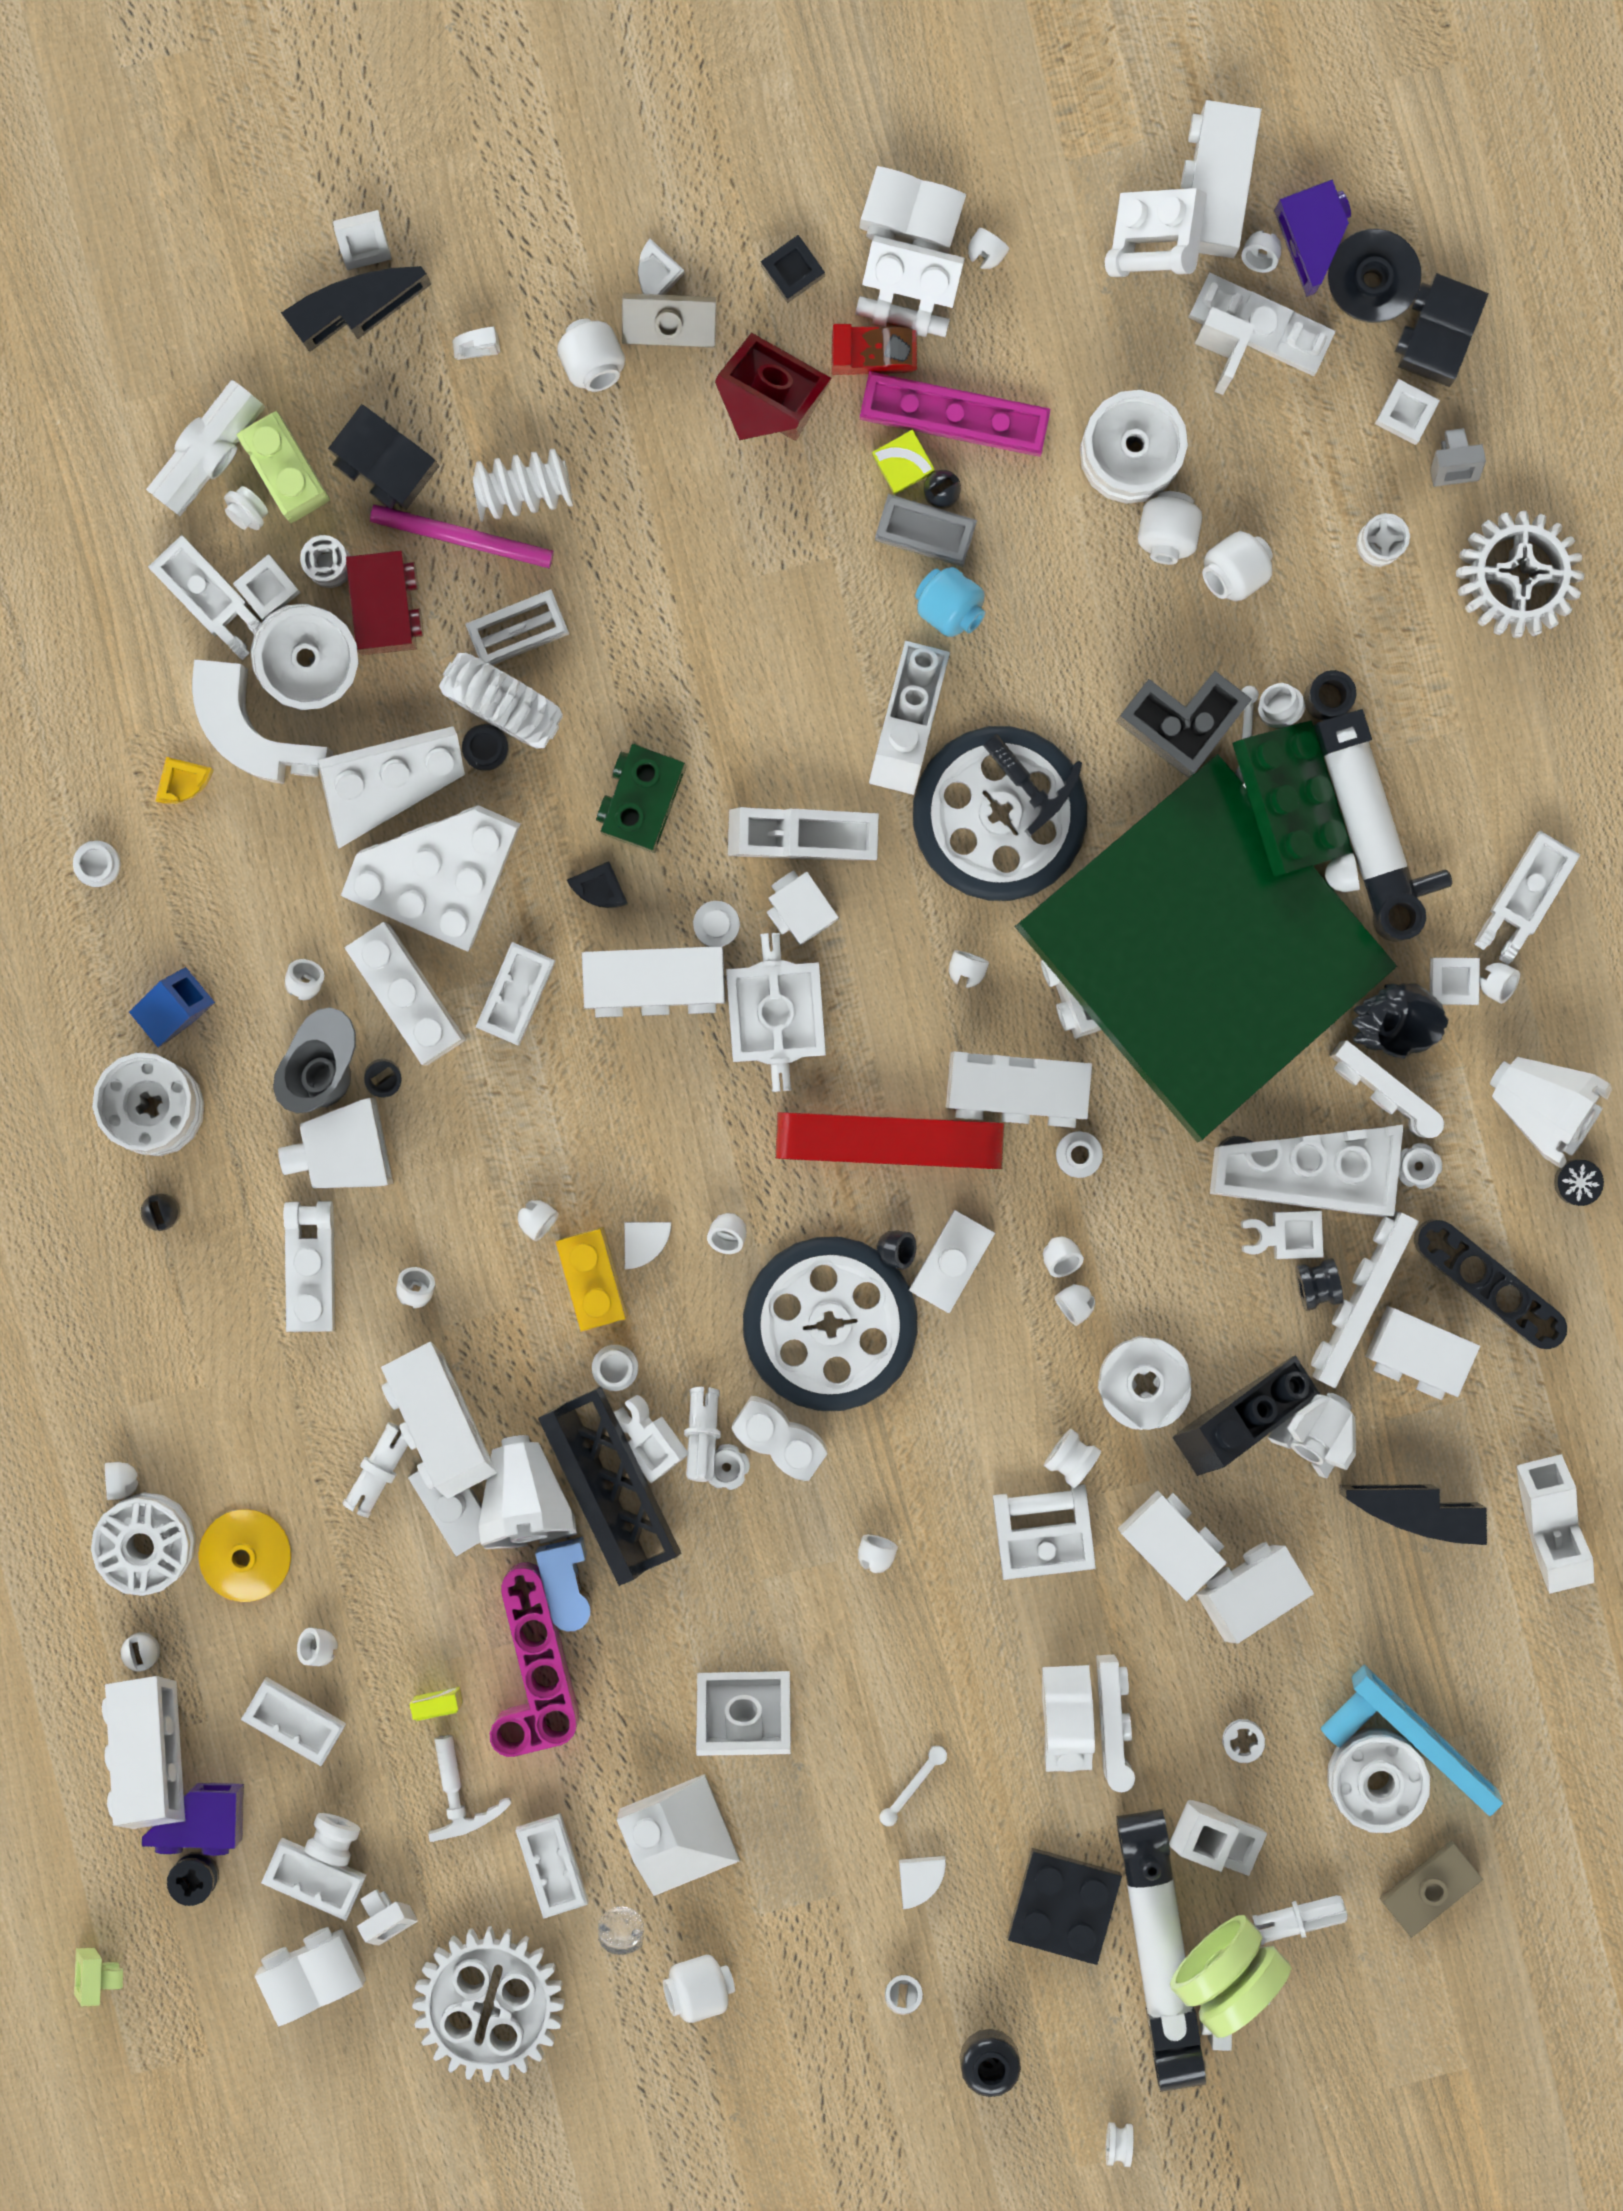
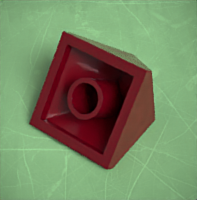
M751 332L720 371L715 384L739 441L778 432L797 441L832 378Z

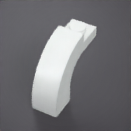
M194 659L192 694L196 715L206 737L223 757L245 772L275 783L284 784L286 766H291L290 774L311 777L319 776L317 760L333 756V751L328 747L274 742L263 738L254 729L246 711L245 702L248 669L238 663Z

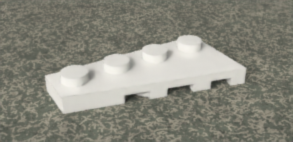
M1403 1125L1216 1147L1214 1149L1210 1194L1380 1217H1394Z

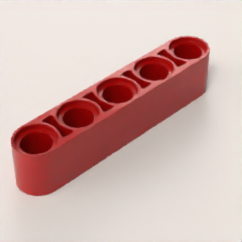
M777 1112L775 1159L1002 1169L1005 1123Z

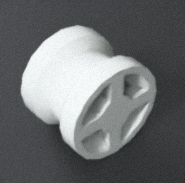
M1069 1429L1055 1445L1047 1457L1044 1466L1050 1471L1058 1470L1065 1476L1066 1483L1075 1488L1094 1466L1101 1454V1450L1094 1445L1086 1446L1080 1441L1079 1434Z
M318 1813L314 1821L315 1835L313 1838L308 1839L304 1851L311 1857L327 1864L347 1866L351 1857L348 1849L351 1842L358 1838L361 1830L360 1827L345 1818L327 1813Z

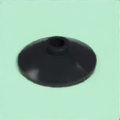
M1384 229L1362 230L1349 236L1338 246L1328 268L1329 290L1336 304L1350 317L1367 323L1386 322L1404 313L1415 300L1421 285L1420 261L1412 246L1398 234ZM1369 272L1377 274L1380 279L1379 286L1369 287L1366 285L1364 275Z

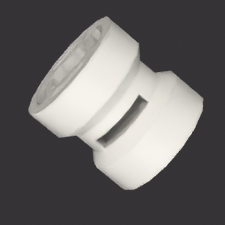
M1384 513L1375 516L1361 529L1357 536L1356 546L1358 554L1366 563L1372 566L1382 567L1391 564L1405 552L1409 545L1410 533L1408 526L1403 519L1394 514Z
M319 535L305 543L301 551L300 562L305 573L316 584L325 588H334L341 586L348 580L346 557L351 555L337 539L327 535Z

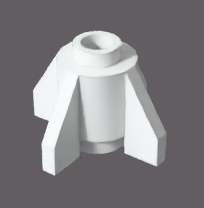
M1328 1393L1326 1396L1317 1394L1310 1403L1274 1429L1268 1438L1277 1445L1288 1449L1292 1447L1298 1455L1312 1462L1311 1465L1320 1477L1327 1479L1334 1466L1347 1470L1356 1456L1355 1416L1350 1411L1352 1406L1337 1394Z

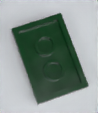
M1312 720L1243 738L1232 743L1274 877L1353 853Z

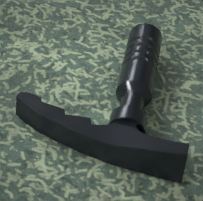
M996 734L983 747L1001 769L1004 770L1015 786L1023 788L1031 798L1029 802L1034 809L1036 807L1040 808L1039 815L1035 821L1025 830L1026 834L1030 837L1048 822L1066 802L1079 778L1082 762L1077 761L1070 769L1071 774L1064 782L1065 786L1056 792L1057 797L1048 799L1049 796L1046 792L1038 790L1030 780V773L1017 757L1013 755V752L1009 750L999 735Z

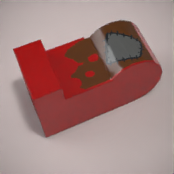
M833 324L831 375L869 374V371L880 374L916 371L917 330L902 327L879 329V327H852V324Z

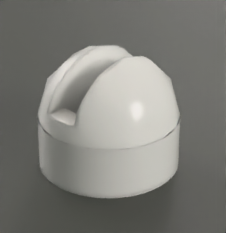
M983 228L977 230L968 246V254L972 262L979 255L984 258L980 265L981 269L996 267L1009 251V247L1000 238Z
M1264 231L1253 233L1243 248L1242 261L1248 268L1256 272L1266 273L1274 270L1281 256L1280 240L1273 233L1271 235L1264 233ZM1259 250L1267 251V255L1259 253Z
M1354 853L1335 858L1328 864L1325 878L1333 889L1341 892L1360 890Z
M954 950L949 964L950 978L955 984H958L961 975L968 977L966 988L974 987L984 978L989 962L976 955Z
M299 959L290 963L285 976L287 992L290 995L299 997L298 999L303 1001L313 998L321 989L325 976L324 971L318 964L310 960ZM305 977L310 981L309 983L302 982V979Z
M1493 963L1485 968L1491 972L1488 978L1480 977V987L1489 998L1503 1004L1515 991L1519 983L1520 972L1507 964Z
M531 1200L526 1204V1208H522L518 1212L519 1227L536 1242L550 1230L557 1220L559 1213L541 1200Z
M725 1213L719 1215L710 1226L707 1241L713 1249L720 1253L735 1254L742 1249L745 1242L746 1224L736 1214Z
M1063 1236L1052 1238L1042 1253L1044 1263L1053 1277H1064L1075 1272L1084 1260L1078 1246L1071 1239Z
M411 1267L403 1270L399 1274L396 1286L398 1299L403 1305L407 1304L413 1306V1308L425 1306L432 1298L435 1279L430 1272L422 1268ZM414 1285L421 1287L419 1292L412 1291Z
M1073 1284L1055 1295V1301L1060 1310L1075 1326L1086 1320L1094 1310L1095 1299L1091 1295L1090 1290L1085 1286Z
M122 1462L105 1463L107 1500L129 1497L136 1491L138 1486L136 1478L138 1475L134 1467Z
M863 1535L858 1549L859 1562L863 1568H870V1571L873 1573H882L893 1563L898 1546L894 1542L880 1536Z
M307 1628L299 1637L297 1655L300 1662L304 1665H327L334 1659L333 1649L338 1648V1643L329 1631Z
M135 1633L124 1641L120 1652L121 1659L129 1669L145 1671L157 1662L160 1655L159 1643L148 1633ZM138 1642L143 1664H137L132 1643Z
M907 1975L893 1978L885 1989L886 2004L897 2014L905 2015L912 2013L922 2001L923 1993L920 1984L913 1977ZM899 1984L908 1985L906 2008L897 2007Z

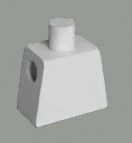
M376 1098L363 1099L301 1123L300 1131L303 1143L278 1148L283 1174L287 1175L309 1170L313 1188L376 1187L393 1184Z

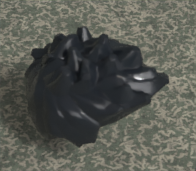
M1416 983L1386 984L1384 989L1379 991L1378 995L1366 999L1362 1005L1355 1006L1354 1012L1359 1016L1352 1021V1024L1360 1032L1353 1037V1040L1364 1045L1367 1049L1383 1050L1387 1055L1405 1059L1411 1053L1426 1051L1432 1045L1441 1041L1442 1036L1445 1034L1444 1028L1447 1027L1449 1019L1445 1015L1442 1003Z

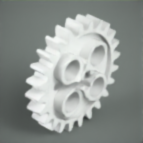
M488 1926L484 1939L481 1940L478 1939L473 1928L469 1929L466 1944L464 1945L456 1936H452L449 1941L451 1953L438 1947L433 1955L439 1965L426 1962L423 1966V1973L431 1980L420 1979L415 1985V1990L426 1995L416 1998L412 2004L413 2009L425 2012V2014L416 2019L415 2028H429V2031L423 2037L422 2045L437 2043L438 2047L433 2059L437 2061L446 2055L451 2057L448 2071L451 2073L460 2064L465 2065V2074L468 2080L474 2075L476 2069H482L485 2082L490 2081L494 2069H499L502 2077L508 2080L511 2073V2065L513 2064L521 2072H527L528 2059L526 2056L529 2055L534 2060L540 2062L544 2053L539 2043L552 2046L555 2036L548 2029H560L562 2019L551 2012H557L564 2008V1999L552 1997L553 1994L561 1990L563 1984L561 1980H548V1977L554 1972L556 1965L548 1963L541 1966L539 1962L543 1956L544 1949L541 1947L531 1954L527 1952L526 1949L529 1941L527 1936L522 1938L517 1945L511 1943V1929L506 1930L501 1940L495 1939L492 1926ZM501 1965L503 1971L485 2037L482 2043H477L475 2035L484 2007L483 2001L489 1989L494 1966ZM473 1966L481 1970L485 1980L480 1984L471 1985L463 1980L460 1972L465 1967ZM511 1979H521L528 1985L530 1992L525 1996L515 1997L506 1990L505 1983ZM456 2011L464 2012L471 2018L472 2025L466 2029H457L450 2023L448 2015ZM499 2024H508L516 2030L517 2037L511 2041H502L494 2035L493 2028Z

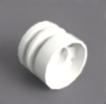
M134 1053L118 1058L103 1071L94 1088L92 1107L98 1126L111 1141L142 1155L163 1156L179 1151L195 1137L203 1122L204 1100L199 1084L186 1069L157 1054ZM150 1096L163 1102L157 1107L159 1115L156 1117L144 1113V1110L149 1107L147 1099Z

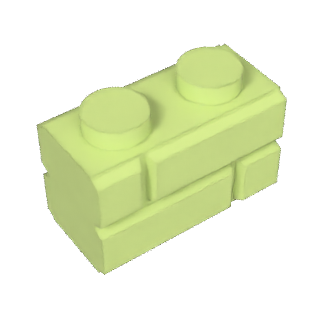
M277 411L270 413L236 434L282 514L290 523L296 522L330 501L328 494L288 426Z

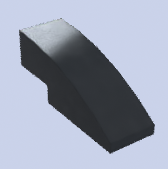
M421 266L389 268L363 273L328 285L304 297L281 312V314L307 350L311 352L346 325L357 339L361 338L429 287L431 282Z
M1432 1484L1339 1485V1494L1368 1514L1399 1529L1426 1538L1452 1543L1487 1545V1508L1478 1502L1440 1503V1489Z

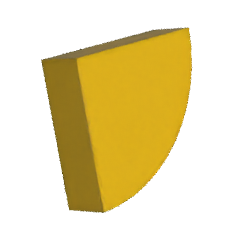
M166 757L155 802L177 804L195 797L206 787L214 769Z

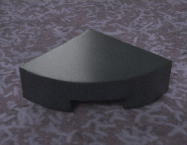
M609 861L567 879L572 890L584 901L594 906L618 908L628 905Z

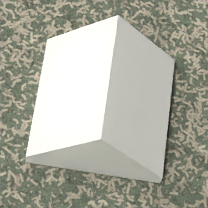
M790 1671L697 1673V1756L791 1754Z

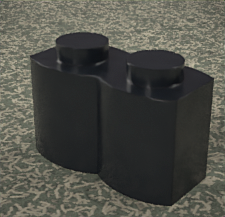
M1436 273L1430 285L1422 282L1411 308L1419 312L1414 327L1404 326L1395 348V352L1402 355L1398 368L1450 387L1455 381L1489 293Z
M363 404L360 405L328 448L336 457L332 465L354 482L360 475L371 483L373 487L369 493L389 509H392L397 503L407 510L440 467L432 456Z

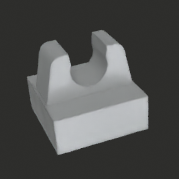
M1464 428L1445 431L1446 441L1441 442V450H1436L1430 469L1433 487L1479 481L1486 463L1483 444L1468 446Z

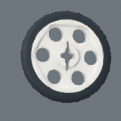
M988 726L966 732L950 741L930 760L919 779L914 796L913 827L918 846L929 866L947 884L966 895L987 901H1013L1032 896L1054 884L1070 868L1082 847L1087 829V799L1082 780L1079 776L1066 802L1050 819L1056 828L1054 840L1045 845L1033 841L1031 836L1029 837L1026 834L1025 830L1035 821L1039 815L1040 808L1036 807L1034 809L1029 802L1031 798L1022 787L1015 786L1007 775L997 781L989 780L983 775L981 763L984 758L990 755L983 745L998 734L1030 774L1039 772L1049 779L1050 790L1047 794L1049 796L1048 799L1056 798V792L1065 786L1064 782L1070 776V769L1073 764L1055 744L1034 732L1013 726ZM956 782L966 785L971 793L969 804L960 809L950 807L944 798L947 786ZM983 792H986L993 802L996 801L998 805L1003 806L1008 803L1013 810L1010 811L1008 817L1011 821L1010 825L1018 834L1017 836L1012 833L1008 825L1005 826L1001 821L994 824L989 821L988 817L993 811L990 807L991 803L984 796ZM965 828L971 830L977 839L976 848L967 855L956 853L950 845V837L958 829ZM1003 846L1015 849L1019 855L1018 867L1009 873L997 870L993 863L994 852Z
M816 1237L795 1243L778 1253L757 1275L748 1292L743 1311V1338L749 1359L759 1376L781 1397L797 1406L817 1411H845L865 1405L881 1396L901 1377L912 1357L918 1335L917 1309L913 1294L909 1291L910 1287L900 1270L884 1264L880 1260L881 1255L876 1249L863 1242L844 1237ZM820 1265L832 1267L837 1274L835 1286L826 1292L816 1290L810 1282L812 1270ZM863 1282L875 1284L880 1291L879 1302L872 1308H861L853 1299L854 1289ZM782 1294H793L800 1301L801 1310L794 1319L783 1320L774 1311V1302ZM833 1311L834 1317L837 1319L843 1318V1321L858 1320L857 1322L846 1323L844 1326L838 1327L836 1330L837 1336L827 1337V1332L823 1329H803V1326L816 1325L817 1322L824 1320V1312ZM877 1328L886 1335V1347L878 1354H868L860 1346V1336L867 1329ZM793 1339L804 1343L808 1353L805 1361L797 1366L786 1364L780 1355L782 1345ZM832 1357H842L850 1365V1374L843 1382L833 1383L824 1375L823 1367L826 1361Z

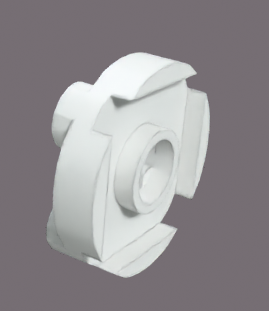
M1138 1336L1120 1343L1106 1356L1100 1368L1098 1390L1107 1411L1121 1424L1131 1429L1139 1430L1161 1428L1173 1423L1186 1409L1191 1398L1192 1389L1190 1370L1182 1354L1169 1343L1157 1338ZM1149 1371L1153 1372L1156 1375L1153 1380V1384L1157 1387L1156 1391L1152 1395L1146 1391L1140 1396L1134 1392L1137 1386L1133 1380L1137 1373L1146 1375Z

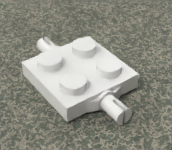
M769 933L760 934L763 962L749 968L726 969L733 1062L760 1061L771 1064L772 1092L780 1091L779 1073H782L783 1091H791L789 1063L802 1057L826 1055L819 962L794 964L781 960L780 933H772V952H770Z

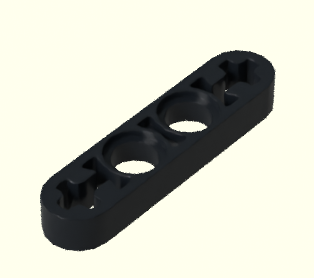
M1432 1219L1425 1221L1418 1227L1414 1235V1244L1419 1254L1525 1341L1540 1349H1552L1564 1341L1568 1326L1562 1314L1452 1224L1443 1220ZM1444 1229L1446 1234L1443 1240L1452 1249L1457 1250L1460 1242L1465 1245V1248L1453 1257L1449 1268L1444 1265V1262L1451 1258L1446 1252L1437 1248L1431 1252L1427 1249L1430 1244V1240L1426 1237L1428 1231L1438 1233ZM1471 1256L1480 1258L1485 1266L1483 1277L1474 1283L1466 1282L1460 1273L1462 1262ZM1514 1286L1520 1292V1304L1514 1311L1504 1312L1497 1306L1496 1295L1502 1287ZM1532 1301L1537 1304L1535 1308L1530 1310L1532 1314L1543 1320H1548L1552 1317L1553 1322L1550 1327L1555 1333L1551 1338L1542 1335L1537 1339L1535 1335L1539 1329L1528 1319L1524 1318L1521 1326L1516 1323L1517 1319L1527 1313Z

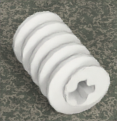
M550 449L547 464L542 463L537 452H531L529 467L523 465L518 455H513L510 470L505 469L500 458L494 459L492 473L486 471L481 461L476 462L473 484L481 522L484 520L486 507L489 508L495 519H501L504 504H507L514 516L520 515L522 501L526 502L532 513L538 512L541 498H544L551 510L557 508L559 495L563 496L569 507L573 506L566 462L560 459L555 449Z

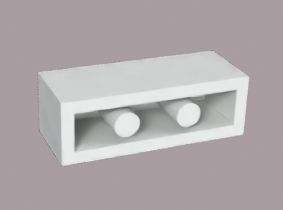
M1206 100L1201 115H1192L1188 142L1196 143L1194 160H1185L1181 188H1198L1207 193L1199 253L1234 258L1240 247L1262 110L1260 108Z
M382 922L344 947L421 1065L431 1064L466 1041L390 924Z
M722 946L582 952L584 1008L595 1009V1018L623 1017V1008L641 1007L642 1016L670 1015L669 1006L688 1005V1014L716 1013V1004H725L724 955Z
M431 1341L381 1367L387 1383L382 1385L383 1393L393 1410L399 1408L405 1422L399 1425L400 1431L410 1449L417 1448L423 1462L418 1464L417 1468L429 1490L436 1488L443 1496L449 1499L497 1474L443 1353Z
M153 1676L105 1684L106 1698L102 1703V1714L108 1727L105 1763L110 1771L111 1791L108 1794L107 1807L110 1816L113 1818V1826L137 1829L185 1821L177 1682Z

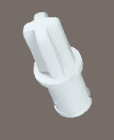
M704 1387L690 1389L689 1428L684 1430V1436L688 1438L686 1475L688 1479L696 1482H707L714 1478L716 1439L721 1437V1431L717 1429L718 1397L720 1391L715 1388H708V1393L705 1394V1406H703Z
M1338 1895L1300 1905L1293 1901V1907L1252 1916L1255 1927L1262 1935L1261 1945L1298 1934L1301 1935V1938H1305L1306 1932L1347 1921V1912L1343 1899Z

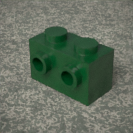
M633 743L629 753L621 751L612 774V778L619 780L613 797L604 796L596 817L597 822L603 823L600 832L605 836L655 853L686 770L685 762Z

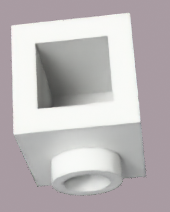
M793 870L771 886L775 894L769 897L773 908L768 910L767 914L782 935L790 930L800 946L839 919L808 872L798 877Z

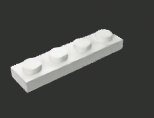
M1396 1211L1394 1217L1389 1218L1385 1216L1382 1219L1373 1237V1241L1378 1243L1371 1259L1364 1258L1354 1274L1352 1283L1356 1284L1357 1287L1350 1301L1344 1299L1333 1316L1332 1325L1336 1326V1329L1329 1343L1322 1341L1313 1356L1311 1366L1316 1369L1312 1377L1336 1388L1419 1222L1418 1220Z

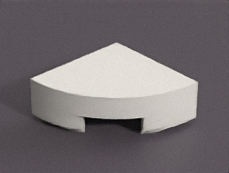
M649 239L641 252L638 277L643 294L666 295L685 272L655 242Z
M494 326L469 331L458 335L452 340L454 358H457V360L498 355L500 352L499 338Z
M671 1222L624 1223L625 1269L643 1266L658 1256L669 1239Z
M945 1856L899 1860L903 1909L913 1908L924 1903L937 1891L945 1873Z

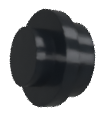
M480 724L474 726L463 738V756L468 764L477 770H494L502 765L507 758L509 751L507 738L499 728L493 725Z

